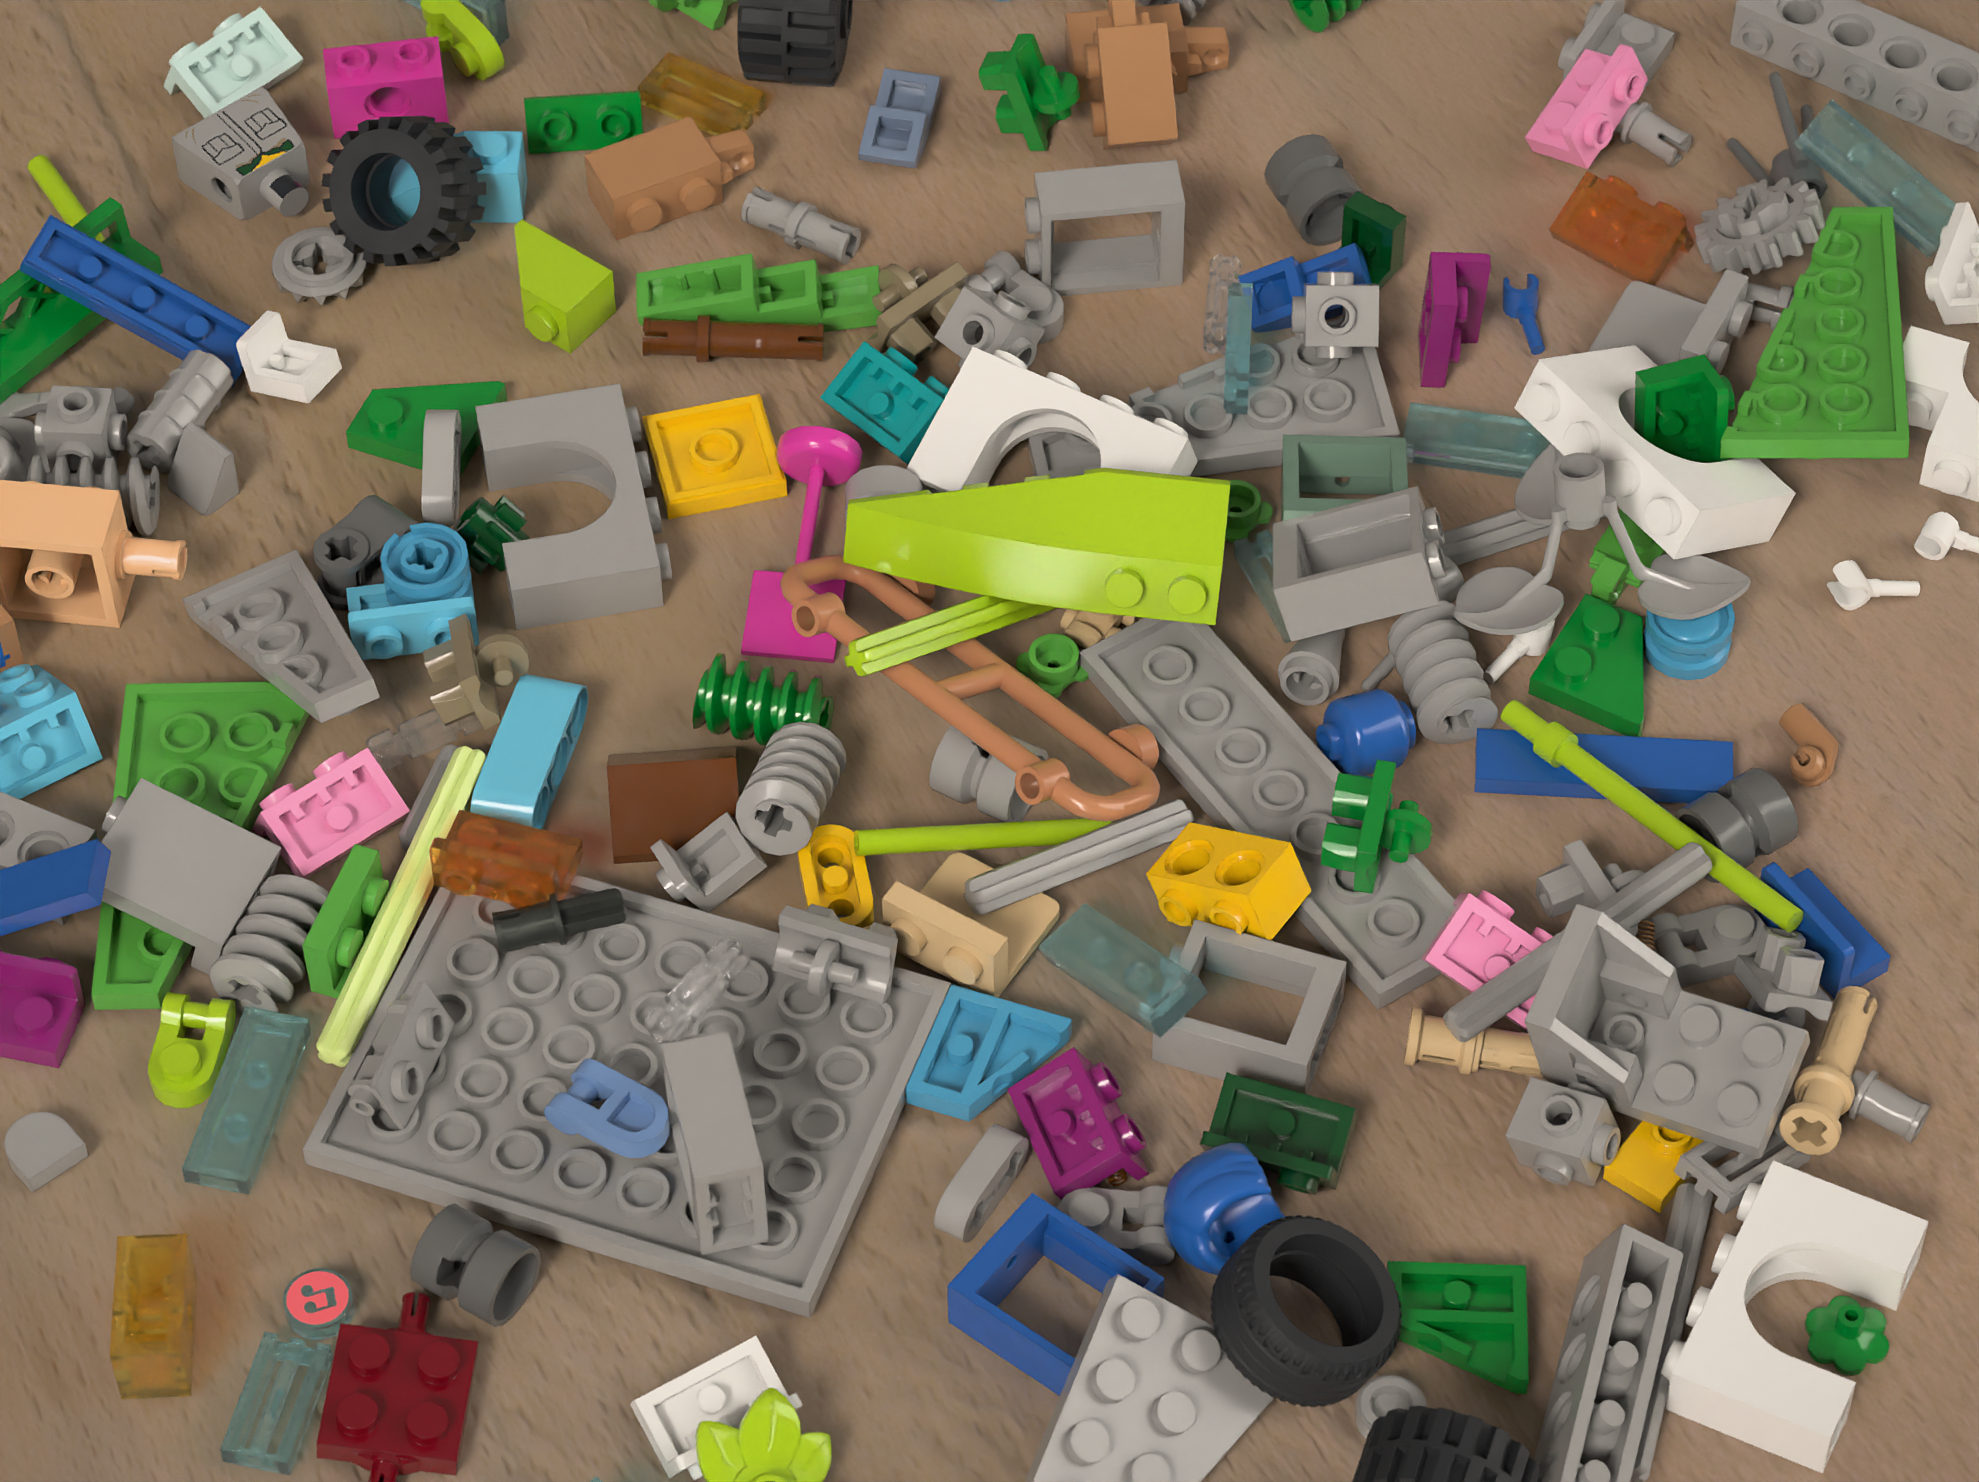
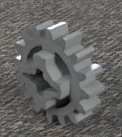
M1784 177L1775 186H1769L1767 180L1764 179L1745 187H1738L1736 190L1737 196L1732 199L1718 198L1716 200L1717 210L1703 211L1701 217L1704 223L1695 225L1694 231L1697 236L1695 241L1704 264L1710 263L1713 272L1717 273L1727 268L1740 273L1744 268H1750L1752 275L1759 274L1760 271L1783 266L1782 258L1787 255L1800 257L1804 254L1801 245L1817 242L1819 237L1816 231L1825 228L1826 224L1816 190H1809L1805 181H1800L1792 186L1789 178Z

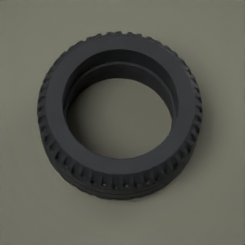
M1302 1215L1281 1217L1258 1228L1226 1261L1218 1273L1212 1289L1210 1307L1212 1311L1211 1318L1214 1322L1213 1327L1217 1333L1216 1337L1221 1343V1348L1226 1352L1229 1361L1233 1363L1234 1367L1239 1370L1244 1378L1249 1380L1252 1385L1258 1387L1259 1390L1268 1393L1273 1398H1278L1282 1402L1287 1401L1291 1405L1324 1407L1340 1402L1356 1393L1390 1358L1397 1345L1402 1327L1399 1294L1384 1263L1368 1245L1352 1232L1340 1225H1335L1331 1221H1325L1318 1217L1316 1219L1312 1216L1304 1217ZM1270 1276H1278L1296 1281L1315 1293L1326 1304L1336 1319L1341 1332L1343 1347L1318 1342L1297 1329L1278 1306L1271 1289Z

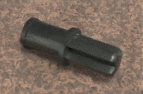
M616 888L559 901L557 900L556 893L549 894L550 900L492 913L501 955L524 949L525 947L558 940L561 946L567 945L566 936L621 924L626 920L627 916L622 893Z

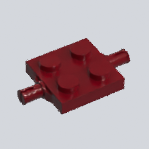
M415 1292L403 1295L398 1328L381 1329L340 1323L316 1442L317 1458L352 1462L370 1471L368 1482H397L398 1475L421 1471L456 1476L478 1358V1341L435 1336L425 1332L432 1301L429 1296L423 1293H419L415 1316H413Z

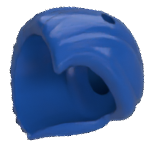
M1243 1143L1221 1144L1191 1158L1171 1178L1163 1202L1164 1230L1170 1244L1186 1263L1196 1269L1218 1275L1226 1261L1253 1232L1273 1220L1281 1217L1285 1218V1215L1271 1194L1272 1189L1267 1184L1263 1168L1259 1165L1257 1158L1254 1157Z

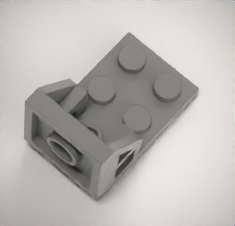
M1576 904L1524 1021L1542 1076L1548 1082L1567 1087L1570 1082L1585 1084L1599 1091L1605 1097L1612 1111L1761 1159L1810 1044L1808 1030L1682 991L1676 969L1672 964L1603 912Z

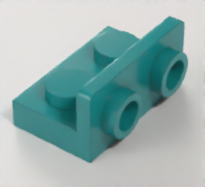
M863 341L820 396V399L908 465L950 389L931 375L924 384L914 378L913 375L919 368L890 346L883 355Z

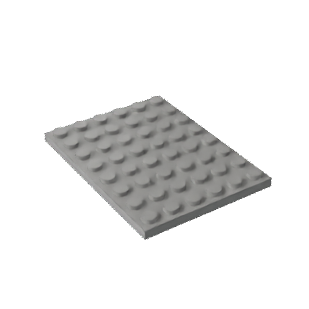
M463 842L303 1147L305 1164L447 1207L448 1205L458 1204L487 1220L810 1318L905 1105L906 1086L950 989L951 982L894 966L890 995L884 1004L832 988L824 999L808 994V981L772 970L779 941V933ZM611 888L619 889L622 893L627 914L626 920L623 923L566 936L567 945L561 946L558 940L525 947L524 949L501 955L493 923V912L517 909L550 900L549 894L556 893L558 901ZM419 981H425L455 1024L405 1129H399L386 1110L376 1109L371 1116H364L355 1112L349 1105L351 1097L348 1093V1088L351 1082L356 1079L367 1055H384V1053H378L372 1044L387 1015L386 1011L390 1002L399 1000L403 994L413 995ZM729 1031L763 1164L769 1241L701 1255L671 1128L665 1145L657 1152L643 1158L624 1157L578 1133L568 1135L556 1129L545 1117L544 1108L558 1092H567L573 1084L571 1075L583 1060L593 1059L650 1088L660 1095L667 1105L661 1044L676 1042L693 1034L711 1035ZM606 1100L593 1101L591 1106L599 1110Z

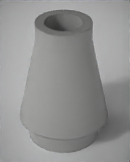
M1345 629L1300 639L1285 655L1279 664L1278 675L1281 688L1288 698L1296 703L1312 706L1322 703L1337 691Z

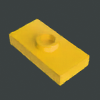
M1642 1121L1618 1149L1613 1162L1609 1166H1605L1603 1179L1660 1213L1676 1194L1677 1187L1688 1180V1178L1683 1180L1674 1173L1680 1156L1704 1141Z

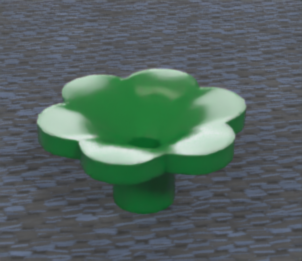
M1837 1296L1829 1302L1827 1307L1814 1308L1807 1314L1804 1324L1805 1330L1810 1336L1807 1351L1814 1361L1820 1364H1833L1835 1369L1843 1375L1853 1376L1860 1374L1865 1369L1867 1363H1880L1887 1357L1890 1345L1884 1335L1886 1319L1878 1309L1861 1307L1855 1299L1849 1296Z

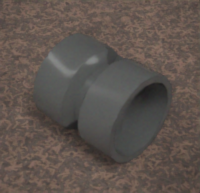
M1316 134L1299 136L1284 144L1270 158L1264 172L1267 186L1277 201L1287 211L1288 218L1301 238L1308 244L1315 246L1330 245L1342 239L1344 204L1356 191L1365 195L1353 175L1344 169L1343 160L1333 145L1324 136Z
M1750 768L1720 787L1718 793L1708 792L1680 808L1675 813L1677 819L1744 868L1749 867L1754 862L1755 857L1770 855L1792 842L1797 837L1799 828L1797 815L1789 796L1781 784L1771 774L1761 768ZM1708 873L1704 877L1710 882L1720 883Z
M452 1204L445 1207L434 1217L418 1241L411 1261V1280L447 1301L458 1297L459 1307L488 1324L498 1327L513 1318L525 1303L539 1274L541 1254L540 1250L505 1230L493 1233V1226L490 1222L458 1204Z

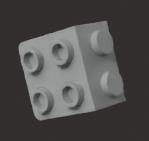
M1726 269L1706 304L1642 281H1633L1626 287L1590 347L1589 352L1636 345L1657 366L1704 354L1720 375L1726 363L1733 339L1735 337L1741 338L1751 317L1753 305L1745 302L1749 276Z

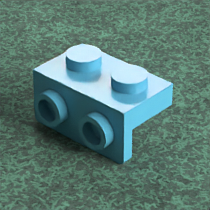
M384 583L346 588L351 641L362 660L389 659L395 656L423 653L424 650L451 640L448 621L465 613L471 624L474 645L478 646L479 644L473 588L470 597L391 606L388 603Z

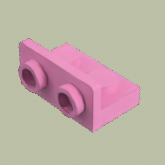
M1620 44L1612 56L1589 49L1583 51L1525 136L1533 152L1585 169L1590 167L1601 149L1605 148L1610 142L1613 131L1630 106L1640 98L1643 88L1648 81L1633 48Z
M368 748L351 758L348 757L345 751L339 752L314 769L315 780L297 791L292 783L286 784L260 802L259 805L263 811L260 812L252 829L260 837L268 835L272 843L281 847L280 855L294 875L305 879L309 878L350 853L354 844L363 845L408 816L409 808Z
M1481 890L1477 898L1470 893H1459L1452 903L1455 909L1421 959L1468 992L1473 993L1554 936L1538 927L1534 929L1531 935L1509 921L1515 911L1485 890ZM1536 994L1506 1014L1505 1017L1527 1031L1524 1021Z

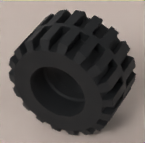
M428 116L379 117V119H368L357 124L358 131H347L339 139L344 149L331 150L327 162L333 165L332 173H323L322 186L329 187L330 198L322 199L324 212L334 213L335 220L329 224L335 235L347 236L343 246L351 253H363L364 261L372 264L385 263V266L425 264L440 261V257L452 256L461 250L458 242L470 241L476 232L470 223L474 220H482L485 207L477 205L478 195H487L486 182H478L476 172L484 169L480 158L469 157L468 151L473 145L466 136L453 137L456 130L454 126L447 122H435L434 117ZM402 158L413 168L420 186V199L417 210L407 223L398 216L389 196L391 173Z
M1410 1406L1409 1410L1396 1408L1387 1411L1386 1417L1379 1416L1373 1422L1352 1482H1542V1478L1539 1477L1541 1470L1537 1461L1529 1457L1530 1452L1520 1442L1512 1440L1510 1434L1502 1429L1492 1426L1480 1418L1458 1413L1451 1409Z

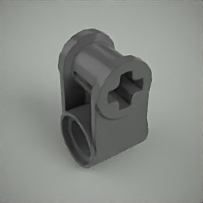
M369 495L362 499L353 508L352 512L335 526L321 534L314 543L313 556L316 565L321 569L317 584L331 608L335 610H348L346 588L383 584L384 576L380 556L384 544L394 533L400 537L410 532L409 525L420 523L377 495Z

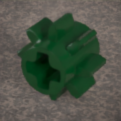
M504 495L501 496L494 506L485 498H478L463 512L453 527V530L457 531L466 542L470 567L478 574L483 571L488 563L499 572L505 570L502 543L530 539L521 530L527 523V520L524 519L525 513Z

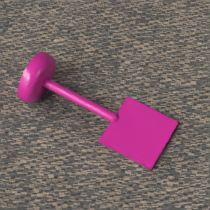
M801 426L786 431L779 439L776 458L782 471L791 478L807 484L795 564L811 560L822 487L847 483L850 477L859 472L863 454L859 443L851 436L836 429L821 426ZM754 570L741 655L834 663L837 639L828 632L812 637H804L795 629L792 622L793 606L784 598L780 588V581L784 572ZM834 579L808 586L818 595L831 592L844 602L846 580Z

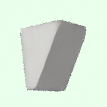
M190 422L184 427L168 476L169 489L201 515H211L239 494V483L233 452L199 425Z

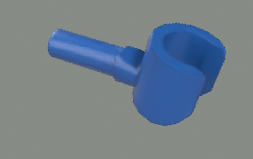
M1527 274V289H1515L1509 284V278L1505 277L1503 280V312L1509 317L1519 320L1531 353L1534 355L1540 354L1545 350V346L1536 322L1539 292L1538 278L1533 274Z

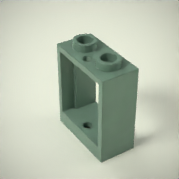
M1283 435L1281 521L1365 500L1299 498V493L1386 495L1408 489L1406 438ZM1349 477L1346 482H1339L1335 478Z

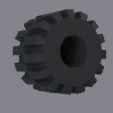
M739 0L737 44L744 78L752 81L833 87L842 70L852 22L853 0Z

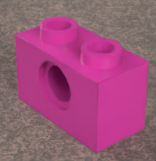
M438 36L323 49L334 139L341 138L347 131H358L357 124L363 121L379 119V117L428 116L434 117L435 122L449 123Z

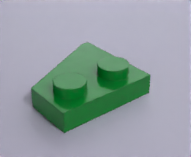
M499 381L372 389L346 430L348 448L422 470L426 410H459L461 418V476L480 445L475 406L506 402V385Z
M1585 594L1530 677L1528 694L1624 736L1641 737L1644 723L1642 617Z
M1387 1262V1270L1396 1285L1395 1289L1398 1291V1299L1401 1302L1402 1327L1400 1329L1399 1341L1515 1394H1527L1529 1361L1526 1265Z

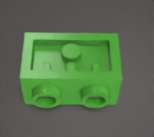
M354 844L302 944L312 992L337 999L389 891V881L383 878L379 850Z

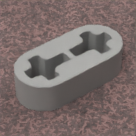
M426 410L422 467L423 523L454 526L458 520L461 466V418L459 410Z
M999 1124L992 1125L944 1191L934 1217L935 1228L963 1242L968 1243L974 1239L1020 1173L1028 1153V1139Z

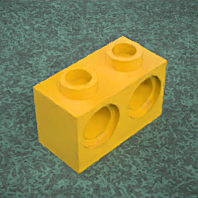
M1191 822L1186 825L1146 873L1158 899L1159 908L1168 922L1183 927H1192L1196 919L1235 930L1240 935L1245 933L1270 941L1312 891L1291 842Z

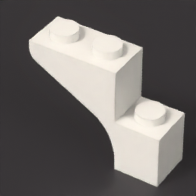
M1911 326L1903 343L1908 424L1932 431L1927 443L1919 484L1940 490L1946 494L1979 502V402L1967 389L1963 377L1969 342Z

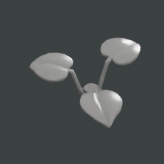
M1551 443L1528 468L1518 485L1514 497L1515 509L1520 517L1533 524L1551 525L1541 570L1535 576L1524 569L1516 567H1495L1477 573L1467 580L1457 593L1453 617L1470 628L1497 635L1528 633L1550 623L1560 613L1564 605L1563 593L1554 587L1546 585L1552 578L1563 524L1576 530L1590 529L1600 522L1602 515L1607 516L1634 576L1638 580L1644 581L1638 588V599L1640 604L1653 614L1676 620L1706 616L1723 608L1744 594L1751 585V579L1735 568L1697 554L1675 560L1669 554H1663L1654 559L1651 568L1644 566L1617 511V498L1606 495L1603 461L1589 453H1572L1564 456Z

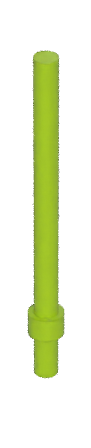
M1512 700L1505 706L1501 713V720L1533 743V751L1539 757L1555 768L1564 766L1678 851L1688 843L1694 842L1699 844L1705 854L1711 859L1712 869L1708 873L1710 876L1787 933L1794 931L1799 926L1804 917V912L1581 748L1578 745V737L1556 721L1547 723L1518 700Z

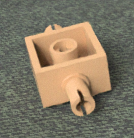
M0 480V603L12 618L120 628L135 575L173 578V580L179 581L183 579L187 564L186 542L184 540L168 541L133 537L132 533L127 529L119 490H108L93 486L75 487L42 484L35 481Z

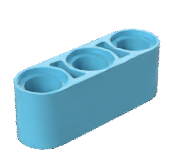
M531 674L520 676L473 791L470 808V822L472 826L531 839H537L540 836L585 722L588 706L587 686Z

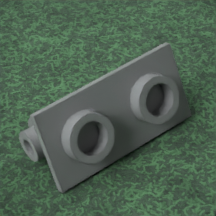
M419 981L413 995L403 994L399 1000L390 1002L386 1011L387 1015L372 1044L378 1053H384V1055H367L356 1079L351 1082L348 1088V1093L351 1097L349 1105L355 1112L364 1116H371L376 1109L386 1110L399 1129H405L455 1024L425 981Z

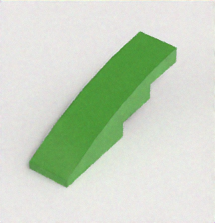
M750 253L636 273L637 319L639 325H643L644 317L650 319L697 321L698 315H710L711 321L824 323V332L877 326L876 320L883 312L874 306L872 298L881 292L878 281L880 269L879 265L820 275L815 259L757 269L753 255Z

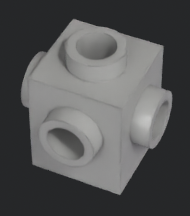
M1317 272V283H1304L1303 296H1292V333H1303V344L1305 346H1316V357L1352 358L1353 347H1379L1378 284L1353 283L1354 272ZM1335 304L1342 305L1345 311L1343 320L1336 325L1327 324L1325 321L1326 310Z
M964 286L934 338L961 357L958 363L960 368H962L973 347L992 355L995 350L1008 352L1022 360L1028 368L1036 356V346L1045 329L1027 317L1031 309L1014 296L1001 291L997 295L992 292Z
M52 385L46 410H38L35 419V441L37 446L45 447L50 473L53 471L57 457L62 455L66 457L70 473H77L81 458L89 456L94 473L101 474L106 458L114 457L117 463L119 450H124L126 446L127 418L125 414L117 413L112 388Z
M1531 1077L1505 1136L1519 1164L1531 1167L1533 1172L1541 1178L1559 1185H1568L1573 1180L1594 1187L1602 1166H1609L1613 1162L1619 1148L1621 1133L1605 1097L1599 1091L1577 1082H1570L1567 1087Z

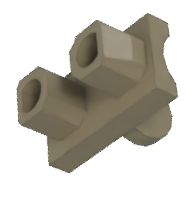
M957 261L927 282V274L918 266L910 272H907L897 264H890L881 270L878 275L881 292L875 295L872 301L874 306L883 313L876 320L878 332L869 337L867 343L880 353H883L891 346L916 365L934 350L938 342L923 324L934 318L940 326L942 325L969 275L967 271Z
M465 613L448 621L451 640L423 651L424 663L433 681V684L428 685L429 694L445 726L476 714L483 729L486 730L501 723L496 687H506L518 682L520 676H524L528 671L529 657L523 642L508 634L489 636L475 647L471 624Z

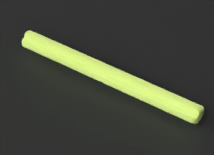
M465 745L460 746L454 751L316 1043L317 1050L319 1051L318 1058L324 1063L334 1064L341 1068L346 1067L373 1016L471 807L473 791L486 760V754L479 749L473 750Z

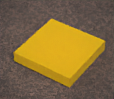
M760 394L642 416L643 433L668 520L787 496L786 478L776 458L777 449Z

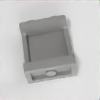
M141 778L128 799L119 795L114 800L102 825V830L107 833L101 843L111 851L102 901L194 946L195 951L191 966L210 975V968L222 956L223 947L234 936L237 924L247 916L248 906L259 896L261 885L268 877L274 876L281 847Z

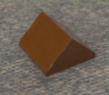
M736 746L611 754L608 756L607 778L614 864L658 861L650 847L660 839L677 851L725 812H728L736 819V803L739 799Z

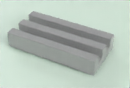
M1779 1115L1773 1129L1774 1133L1771 1134L1761 1159L1739 1152L1737 1156L1714 1169L1710 1164L1733 1150L1704 1141L1680 1156L1674 1173L1683 1180L1693 1175L1697 1179L1694 1190L1702 1197L1713 1192L1717 1196L1714 1207L1722 1214H1726L1740 1205L1750 1182L1762 1185L1773 1160L1798 1169L1809 1162L1812 1155L1797 1151L1786 1143L1780 1133L1779 1124L1782 1116Z

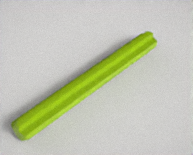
M981 595L854 639L848 644L849 654L844 656L847 667H854L858 676L866 677L1058 609V607Z

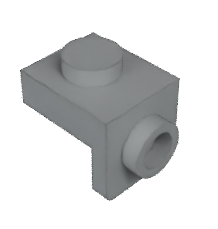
M728 812L721 815L677 851L662 839L650 847L662 865V868L655 874L669 895L678 903L687 898L702 911L708 913L767 867L757 849L740 832L737 820Z

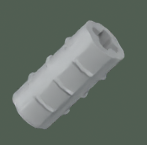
M197 349L190 351L179 367L170 372V379L162 390L156 391L153 395L154 400L148 409L139 414L138 422L125 438V444L127 445L128 453L132 457H138L143 467L152 470L153 466L156 465L159 473L169 472L184 427L192 422L204 429L205 421L210 414L221 406V399L234 381L231 377V371L226 364L211 353H205Z

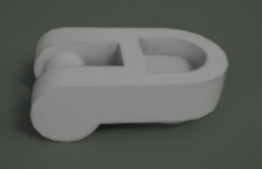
M998 251L984 263V271L980 275L971 274L967 277L964 284L966 287L992 293L1001 289L1025 303L1031 309L1027 317L1045 329L1038 344L1054 339L1063 329L1064 303L1061 296L1054 289L1022 270L1017 260L1008 252Z
M1734 904L1721 905L1679 917L1673 913H1662L1647 920L1655 924V935L1653 936L1655 938V949L1653 951L1675 967L1680 988L1734 974L1737 955L1755 957L1762 927H1765L1764 922L1755 912L1747 907ZM1695 944L1698 952L1686 949L1685 946Z
M1149 1186L1141 1191L1101 1188L1077 1189L1066 1194L1057 1205V1209L1144 1265H1164L1174 1259L1175 1249L1165 1234L1163 1222V1202L1167 1190L1165 1186ZM1123 1222L1143 1224V1228L1137 1232L1123 1231Z

